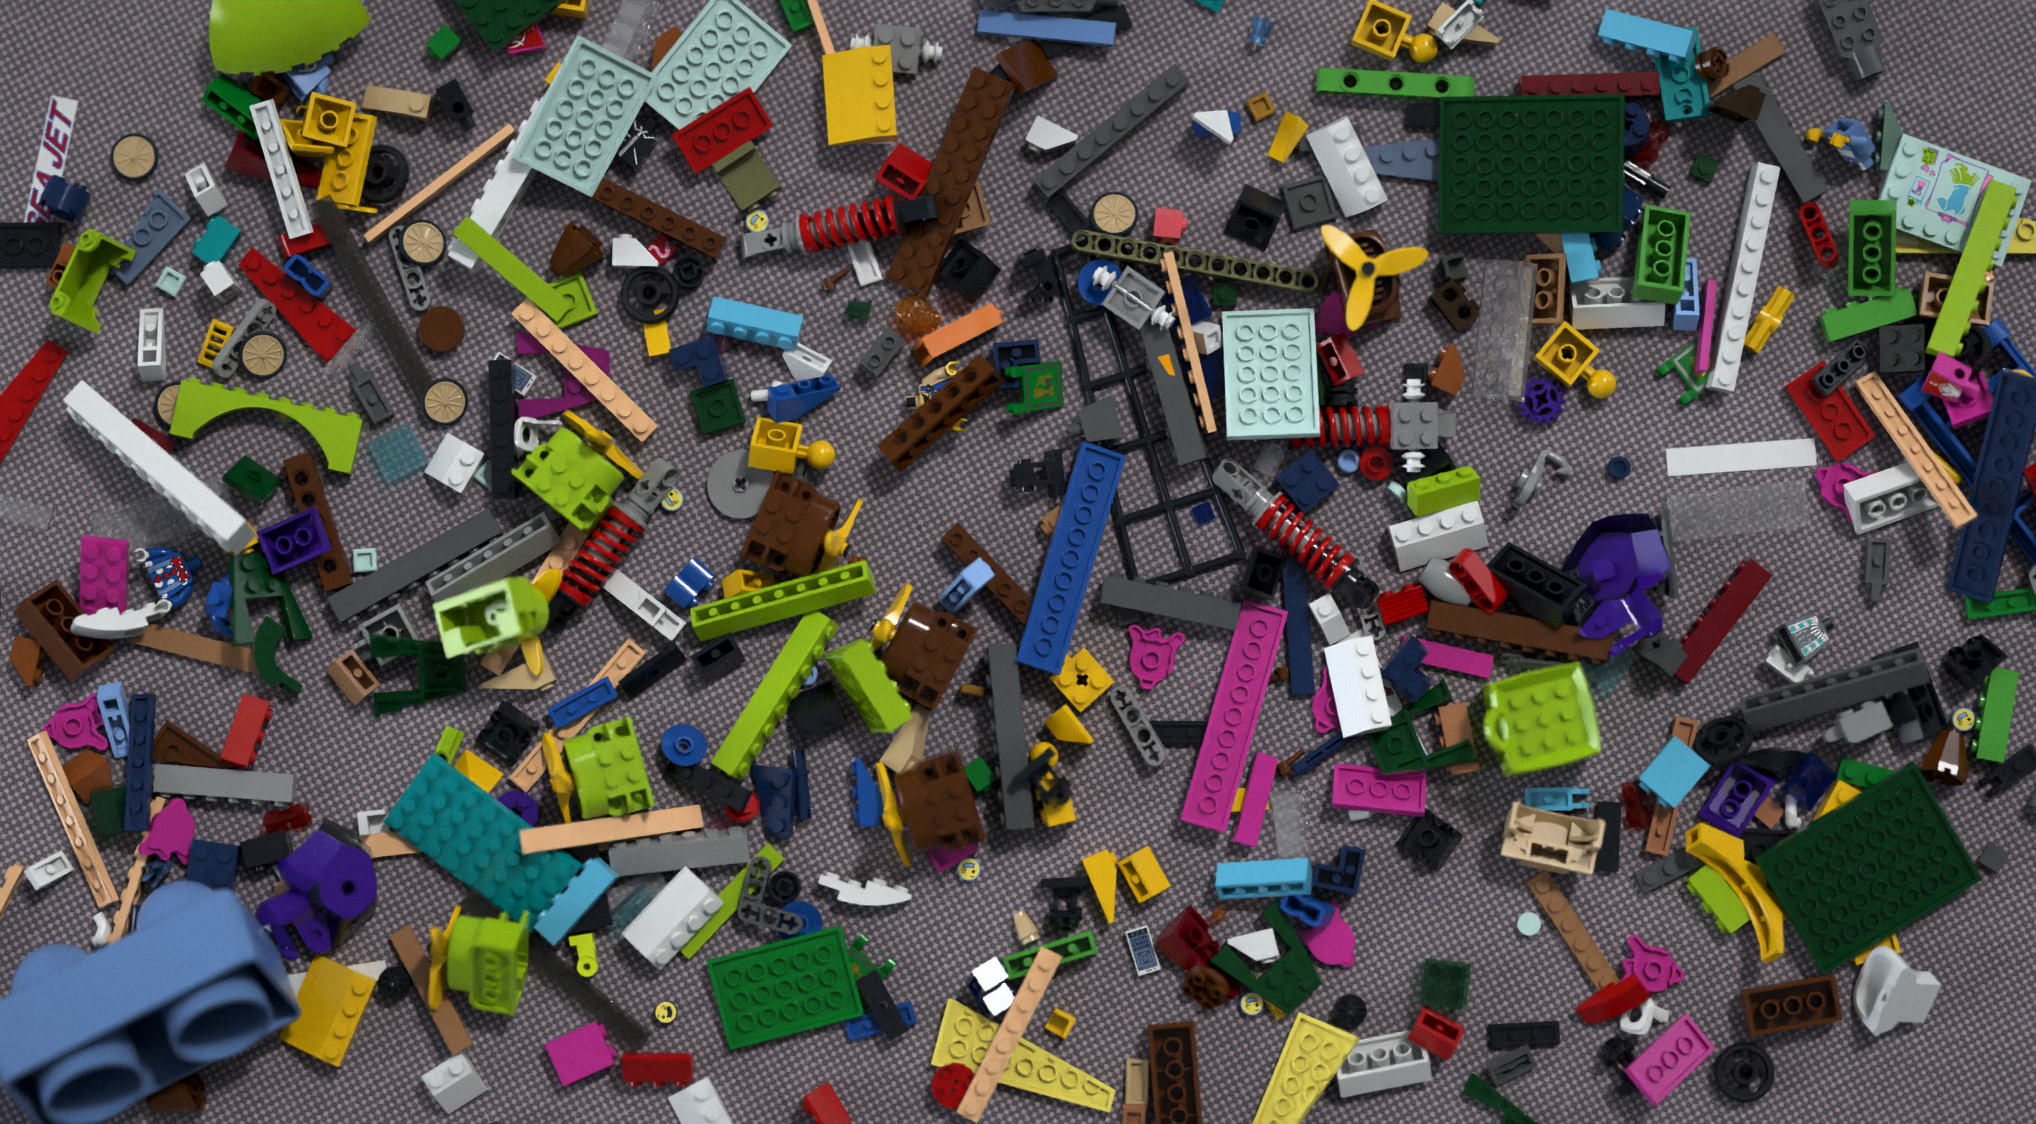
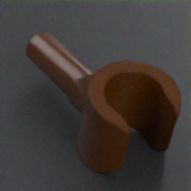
M846 267L836 275L824 278L822 281L824 292L836 289L834 281L849 273L850 269Z
M1276 668L1277 675L1270 676L1268 683L1287 680L1290 676L1289 668Z
M1302 749L1277 765L1280 776L1292 771L1289 764L1295 762L1305 753Z

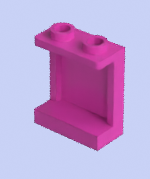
M595 1021L545 1044L563 1086L616 1063L614 1058L618 1056L614 1046L608 1045L605 1037L608 1036V1033L603 1023L599 1025V1022Z

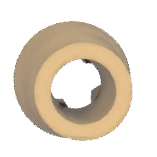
M1025 910L1012 915L1019 942H1022L1023 946L1030 945L1040 939V931L1027 916Z

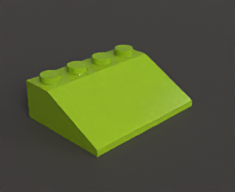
M857 639L825 653L823 657L872 733H891L913 717L910 713V705L905 699L902 700L897 693L899 692L898 686L893 680H889L885 674L887 672L886 667L880 660L877 661L873 655L875 652L874 648L868 641Z

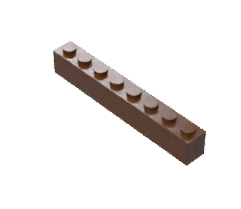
M1432 600L1426 630L1430 631V635L1444 637V634L1453 635V639L1459 641H1466L1467 638L1476 639L1475 643L1481 645H1489L1490 642L1498 643V647L1504 649H1512V646L1521 647L1522 652L1534 654L1535 650L1544 652L1545 656L1558 658L1559 654L1567 656V660L1581 662V659L1590 660V664L1604 666V663H1609L1611 656L1609 651L1614 639V633H1610L1604 638L1591 639L1580 635L1577 630H1580L1581 627L1563 624L1560 629H1557L1542 620L1498 612L1488 614L1481 609Z

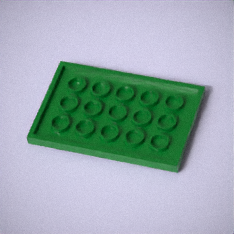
M841 925L706 960L730 1050L865 1014Z

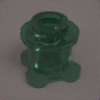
M854 297L853 301L849 300L846 314H850L849 319H852V317L864 320V324H867L872 300L864 302L857 300V297Z

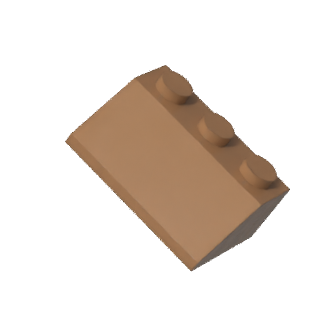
M1565 253L1526 255L1523 324L1542 327L1558 326L1563 323Z
M1925 271L1920 283L1918 299L1919 316L1938 319L1954 276ZM1987 281L1983 294L1978 292L1976 301H1979V305L1975 315L1970 313L1968 322H1971V324L1989 326L1994 282Z

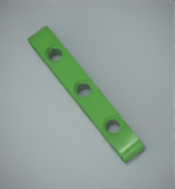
M1318 68L1316 92L1321 94L1440 101V97L1474 96L1475 78L1470 76ZM1351 77L1356 81V85L1352 88L1346 87L1343 80ZM1398 80L1402 87L1399 90H1393L1389 82ZM1440 82L1444 83L1447 86V92L1439 93L1435 89V85Z

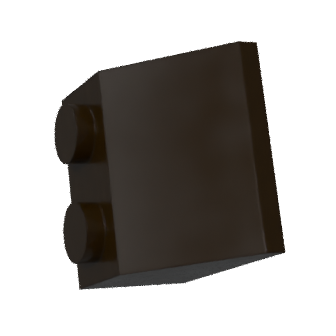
M1747 85V87H1741L1705 104L1703 110L1746 125L1757 121L1766 94L1760 92V88Z

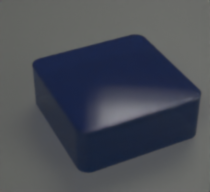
M1208 501L1192 508L1199 525L1215 518Z

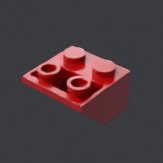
M899 143L877 173L875 182L893 193L898 192L902 199L906 201L914 200L920 197L933 163Z
M1423 1004L1407 1039L1448 1061L1462 1038L1465 1025Z
M829 1081L803 1097L805 1101L802 1105L808 1115L813 1114L816 1122L814 1124H849L852 1122L851 1117Z

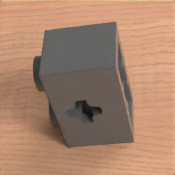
M888 326L859 363L876 378H879L907 342Z
M1663 631L1659 632L1655 637L1640 639L1632 648L1645 662L1670 677L1674 675L1688 657V654L1682 650L1684 645L1675 638L1669 640L1670 637Z

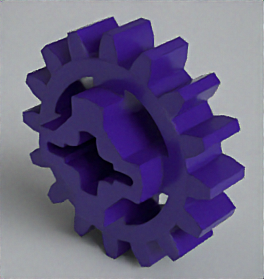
M1541 375L1540 380L1537 381V378L1532 376V383L1525 380L1523 384L1526 388H1518L1521 396H1516L1515 400L1521 401V404L1516 409H1523L1524 412L1521 414V417L1529 416L1528 423L1535 419L1537 425H1540L1542 420L1547 425L1550 423V417L1554 420L1558 419L1556 412L1562 413L1564 411L1560 405L1566 403V400L1561 399L1565 391H1558L1560 383L1552 384L1554 378L1551 377L1548 381H1545V376ZM1543 385L1539 391L1530 390L1534 386ZM1551 390L1553 391V393H1554V395H1555L1556 403H1555V401H1553V400L1551 399V396H1550V391H1551ZM1545 391L1543 400L1546 404L1543 403L1536 409L1538 400L1535 397H1539ZM1526 399L1531 403V410L1526 405ZM1544 409L1551 411L1546 415H1538Z

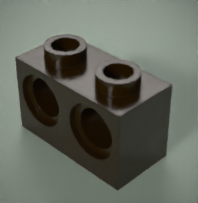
M1451 279L1434 292L1429 299L1458 334L1480 316L1478 312L1480 307L1473 299L1469 301L1464 294L1466 290L1459 281L1454 282ZM1444 291H1453L1455 300L1452 302L1446 301L1443 297ZM1465 308L1469 311L1470 316L1467 320H1462L1458 317L1457 312L1459 309Z

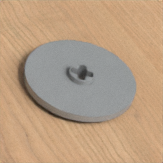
M735 450L721 456L711 467L707 478V491L713 505L723 514L737 519L751 518L758 514L774 477L772 470L748 467V450ZM738 479L742 481L747 480L744 490L742 488L736 489L738 486L736 481Z

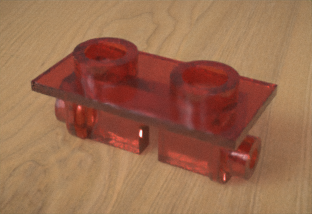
M1653 119L1652 122H1649L1650 140L1646 148L1632 158L1638 163L1642 161L1648 169L1657 160L1662 143H1665L1669 137L1670 128L1665 121L1660 122L1657 119Z
M1639 780L1622 783V796L1626 804V820L1629 823V828L1649 826V821H1651L1649 805L1641 806L1640 801L1648 799L1647 793L1639 786Z
M297 803L290 806L289 809L269 811L264 815L263 826L266 827L267 834L281 830L289 831L287 825L289 822H291L293 830L309 826V823L313 822L311 814H308L309 803L304 805Z

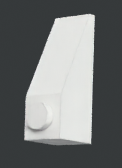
M163 308L140 309L137 366L142 382L161 381L166 378Z

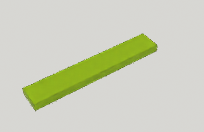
M466 216L452 232L455 237L554 321L558 322L572 305L469 216Z
M769 843L755 856L766 857L771 861V873L785 859ZM763 860L759 864L756 863L755 868H758L757 876L752 874L751 879L764 881V877H759L761 871L766 870L767 867L763 865ZM751 861L718 895L724 904L679 950L688 959L738 909ZM756 882L752 883L749 886V893L752 894L760 885Z

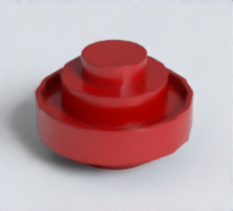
M1382 447L1368 448L1360 457V471L1370 480L1384 479L1393 469L1391 454Z
M752 793L743 813L726 804L725 808L729 817L734 821L746 823L752 821L757 816L760 802L756 794Z

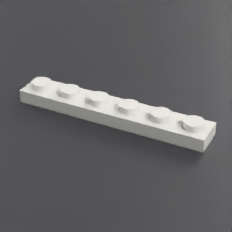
M271 99L251 105L249 107L289 238L293 239L313 233L274 100Z

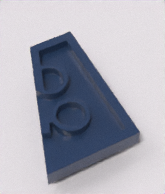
M758 764L751 765L768 836L793 838L796 769Z

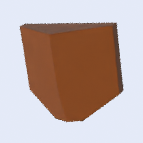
M86 749L62 766L70 785L86 805L113 788L111 766L104 756Z

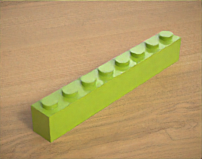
M1993 179L1990 180L1925 353L1937 357L1939 352H1942L1951 358H1954V355L1959 357L1963 347L1960 339L1962 334L1967 336L1971 326V322H1968L1970 313L1975 315L1979 305V301H1976L1978 292L1983 294L1987 280L1983 278L1986 271L1991 272L1995 259L1991 258L1994 251H1999L2003 241L1999 237L2001 230H2007L2011 219L2007 217L2009 209L2014 210L2019 198L2015 196L2017 188Z
M864 560L690 608L692 627L702 642L728 633L731 634L876 594L874 574L867 561Z
M817 610L804 614L711 761L712 764L740 781L748 774L754 759L762 752L763 745L774 733L775 726L780 718L786 714L787 707L792 699L798 695L804 680L810 676L816 661L824 654L828 642L836 635L839 624Z

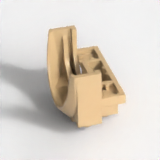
M1515 802L1507 813L1500 856L1521 860L1520 865L1563 875L1568 871L1591 876L1597 851L1601 848L1605 822L1601 819H1586L1549 812L1523 805L1521 802Z

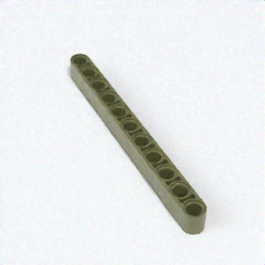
M1087 230L1075 232L1071 239L1072 249L1079 254L1162 268L1160 259L1164 258L1163 253L1173 251L1178 257L1176 266L1179 272L1295 293L1310 294L1319 283L1318 276L1308 270ZM1079 236L1085 237L1088 245L1079 247L1076 245L1075 239ZM1105 240L1110 244V249L1108 251H1101L1098 243ZM1130 245L1133 253L1131 255H1124L1121 252V246ZM1145 249H1152L1155 252V258L1146 259L1143 251ZM1197 257L1200 260V266L1197 268L1191 267L1188 261L1189 258ZM1213 261L1221 262L1223 270L1220 272L1214 271L1211 263ZM1242 265L1245 268V275H1236L1234 266ZM1258 269L1266 270L1268 278L1265 280L1259 279L1256 271ZM1279 274H1288L1291 279L1290 283L1283 284L1279 280ZM1309 277L1312 279L1313 286L1311 288L1304 287L1302 285V278Z

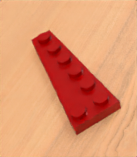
M253 247L238 264L325 363L333 368L359 336L360 332Z
M50 340L46 341L0 395V466L69 354V351Z

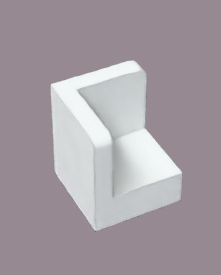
M1199 321L1191 326L1198 353L1208 355L1223 346L1220 325Z
M388 809L357 812L359 835L388 833L390 827L383 822L388 815Z

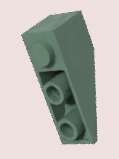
M1885 101L1881 107H1878L1877 121H1880V130H1876L1875 143L1879 144L1878 153L1875 152L1873 165L1877 166L1876 173H1888L1900 136L1903 134L1889 101Z

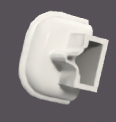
M1878 946L1868 955L1856 980L1853 990L1854 1008L1859 1018L1872 1034L1878 1036L1881 1032H1887L1894 1028L1898 1022L1924 1023L1941 984L1930 972L1912 971L1906 962L1890 947Z

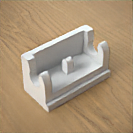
M1467 0L1435 33L1451 50L1484 18V12L1475 7L1473 0Z
M1775 643L1762 661L1791 684L1807 680L1814 674L1813 670L1804 663L1796 667L1788 652L1777 643Z

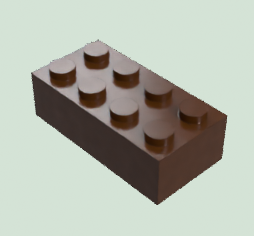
M57 579L25 598L14 611V614L72 683L103 664L115 650L107 639L90 638L71 633L70 627L74 619L85 613Z
M1835 974L1739 990L1748 1036L1843 1020Z

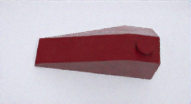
M240 130L224 166L245 176L272 181L260 140L255 141ZM290 152L299 185L301 187L317 189L322 177V171L304 157L295 156Z
M1188 905L1162 930L1155 944L1170 960L1188 972L1190 969L1198 966L1208 967L1217 971L1227 981L1229 985V995L1227 998L1232 1000L1241 988L1242 983L1209 961L1219 951L1220 945L1217 940L1213 941L1207 929L1209 926L1191 905Z

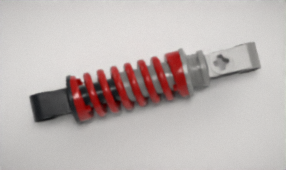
M897 192L886 196L882 204L879 198H875L873 200L874 209L870 210L869 203L865 200L861 202L862 212H859L855 203H851L849 211H846L844 206H839L837 208L838 214H834L832 208H827L826 216H822V213L817 210L814 212V219L808 213H797L795 222H782L780 228L739 235L743 259H749L787 250L789 254L794 253L795 250H802L805 256H809L813 252L823 251L824 247L832 250L836 245L841 248L845 247L848 242L851 245L858 244L859 240L866 243L870 241L871 237L875 240H880L883 234L890 238L894 236L895 231L899 235L906 236L908 234V224L927 222L940 218L936 195L922 196L903 202L901 195ZM773 237L777 238L773 245L769 244Z
M1391 404L1386 406L1376 405L1372 412L1369 406H1362L1360 413L1356 406H1351L1348 413H1346L1343 406L1337 407L1336 413H1334L1332 407H1325L1323 416L1319 408L1320 437L1251 439V441L1255 442L1286 440L1288 450L1301 448L1304 445V438L1307 439V446L1309 448L1315 446V438H1319L1320 447L1325 448L1327 446V437H1331L1333 447H1338L1339 441L1343 440L1345 447H1350L1352 440H1356L1358 447L1364 445V440H1368L1370 446H1375L1376 439L1383 446L1391 447ZM1438 412V437L1456 436V412Z
M662 458L654 460L633 490L628 492L625 502L622 504L613 502V506L607 512L610 521L601 520L599 525L603 530L601 532L599 530L592 532V536L595 539L594 542L586 540L584 545L587 551L582 549L577 551V556L583 562L572 559L569 564L575 572L568 569L562 571V575L567 582L565 583L562 578L556 594L548 604L549 617L546 628L552 633L561 632L578 608L586 611V607L593 599L587 589L596 593L599 592L600 586L595 579L603 583L608 580L607 575L602 570L613 573L615 566L612 562L621 563L623 560L619 553H629L630 547L627 543L635 544L638 541L635 533L641 537L649 529L645 520L650 514L654 513V509L678 481V469Z
M1225 458L1222 460L1213 473L1212 480L1230 495L1234 501L1238 502L1243 507V510L1253 514L1254 520L1252 525L1264 533L1271 530L1269 538L1273 541L1280 538L1279 547L1282 549L1289 547V556L1294 557L1299 554L1297 563L1303 565L1308 562L1306 570L1309 573L1317 571L1316 579L1318 581L1326 579L1322 584L1330 593L1337 589L1357 608H1368L1379 594V587L1356 567L1360 560L1353 557L1349 552H1345L1339 558L1337 554L1341 550V545L1335 544L1331 549L1327 548L1332 541L1331 536H1326L1322 541H1319L1323 530L1318 527L1313 531L1311 529L1313 521L1310 519L1304 523L1302 521L1304 517L1302 511L1295 515L1292 512L1295 508L1293 503H1290L1287 507L1284 506L1289 500L1283 496L1281 491L1275 495L1271 494L1265 485L1260 484L1254 476L1244 470L1234 459Z

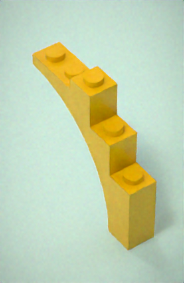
M1701 822L1686 831V852L1704 861L1726 880L1746 908L1757 934L1762 961L1770 964L1784 955L1783 921L1789 917L1775 893L1767 889V880L1759 866L1744 860V841Z

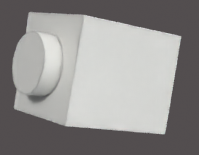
M1037 115L1025 139V143L1028 144L1027 148L1038 154L1040 151L1047 153L1075 144L1078 140V135Z
M205 163L185 173L195 198L207 216L221 211L228 205Z
M619 234L618 238H613L612 266L614 268L660 266L659 262L636 238H632V235Z
M220 261L210 262L203 268L204 271L200 273L214 296L222 303L227 302L243 291Z
M1330 593L1308 605L1329 645L1350 635Z
M1272 928L1227 939L1229 945L1256 961L1261 960L1262 964L1275 961L1274 956L1279 955Z

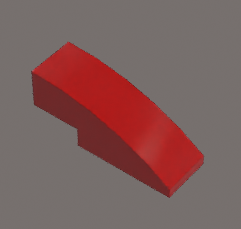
M1633 973L1617 985L1612 981L1575 1009L1587 1025H1592L1619 1016L1645 1002L1652 996L1637 975Z

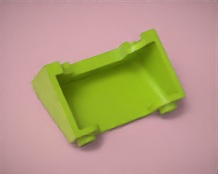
M92 229L86 230L81 235L50 301L51 312L79 327L98 334L102 324L96 320V314L100 310L94 308L93 304L111 266L120 268L121 264L119 263L121 261H132L136 251Z

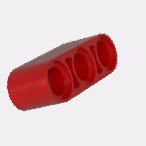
M1812 202L1805 203L1799 211L1803 227L1821 267L1832 269L1839 262L1836 245L1818 205ZM1809 213L1816 214L1813 219L1805 218ZM1817 233L1825 234L1821 239L1814 238V235ZM1827 252L1833 253V256L1829 259L1822 258Z
M337 217L312 225L313 233L293 239L289 238L288 233L280 235L279 240L285 259H290L294 254L302 256L349 240L343 218Z
M1464 548L1450 562L1449 569L1485 613H1494L1507 599L1506 590L1473 550Z

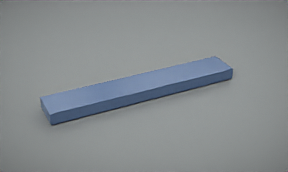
M980 10L977 34L1106 47H1114L1116 23L988 10Z

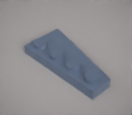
M1439 138L1363 147L1376 175L1439 182Z
M157 187L141 219L134 227L128 242L125 243L126 246L136 251L133 260H123L119 263L121 264L120 268L112 266L111 270L129 286L192 219Z

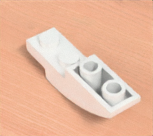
M616 568L613 573H609L607 576L608 580L605 583H601L604 589L671 641L675 639L686 625L682 619Z
M152 602L144 605L142 609L136 611L129 609L120 615L117 607L112 609L106 607L98 610L96 614L90 616L83 614L76 617L70 627V631L80 636L99 639L133 637L144 634L148 623L162 619L163 616H160V613L165 608L163 606L155 608L156 604Z
M827 872L826 876L821 874L818 881L819 884L840 890L837 900L853 904L889 905L910 900L912 897L911 894H908V888L896 885L895 889L886 886L887 881L875 877L873 882L867 881L865 889L861 888L862 883L849 879L848 883L840 881V876L831 872Z

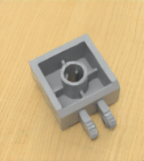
M399 603L359 625L365 638L353 644L351 649L357 651L367 644L370 645V633L389 635L387 633L389 630L396 632L397 636L395 637L421 640L405 608ZM370 652L360 656L363 663L371 659ZM403 656L380 657L377 660L380 666L385 667Z
M1874 699L1858 704V710L1847 709L1836 714L1837 719L1832 721L1834 726L1823 731L1821 734L1823 741L1828 743L1840 739L1842 743L1855 744L1893 726L1882 701L1874 702Z

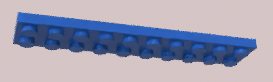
M1084 441L1081 442L1015 661L1060 675L1126 455Z

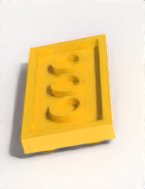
M354 113L347 148L332 145L334 152L325 157L317 196L318 201L359 207L377 117Z

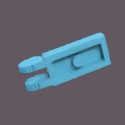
M1572 787L1525 788V805L1545 811L1590 808V803L1587 802L1572 803V794L1587 795L1590 794V789H1572Z

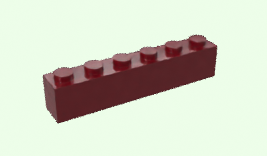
M1659 72L1521 76L1518 80L1519 96L1625 94V100L1657 99L1660 95Z
M1750 558L1746 562L1742 560L1734 570L1737 572L1732 580L1728 578L1720 588L1723 590L1718 598L1714 596L1706 606L1709 609L1704 616L1700 614L1692 624L1695 627L1690 634L1686 632L1679 640L1684 645L1682 650L1688 654V657L1673 676L1684 685L1690 683L1773 576L1753 559Z

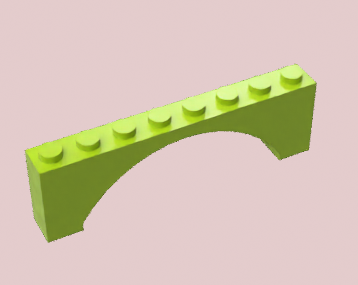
M188 377V381L181 380L169 434L195 440L196 434L204 427L227 414L247 409L273 410L295 419L310 431L326 455L329 462V470L353 474L364 421L359 419L360 415L346 412V416L339 415L336 409L324 407L323 411L314 409L315 405L301 402V406L292 404L291 399L279 397L278 401L269 399L270 395L256 392V395L253 396L247 394V390L237 387L230 391L224 389L225 385L211 382L210 386L201 384L202 380Z

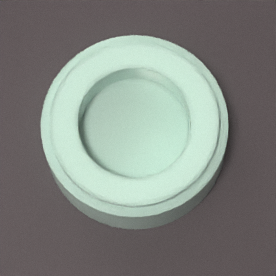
M1392 481L1387 487L1388 490L1404 503L1407 500V491L1397 482Z
M1526 912L1518 918L1517 927L1522 934L1530 936L1539 931L1541 921L1536 914Z

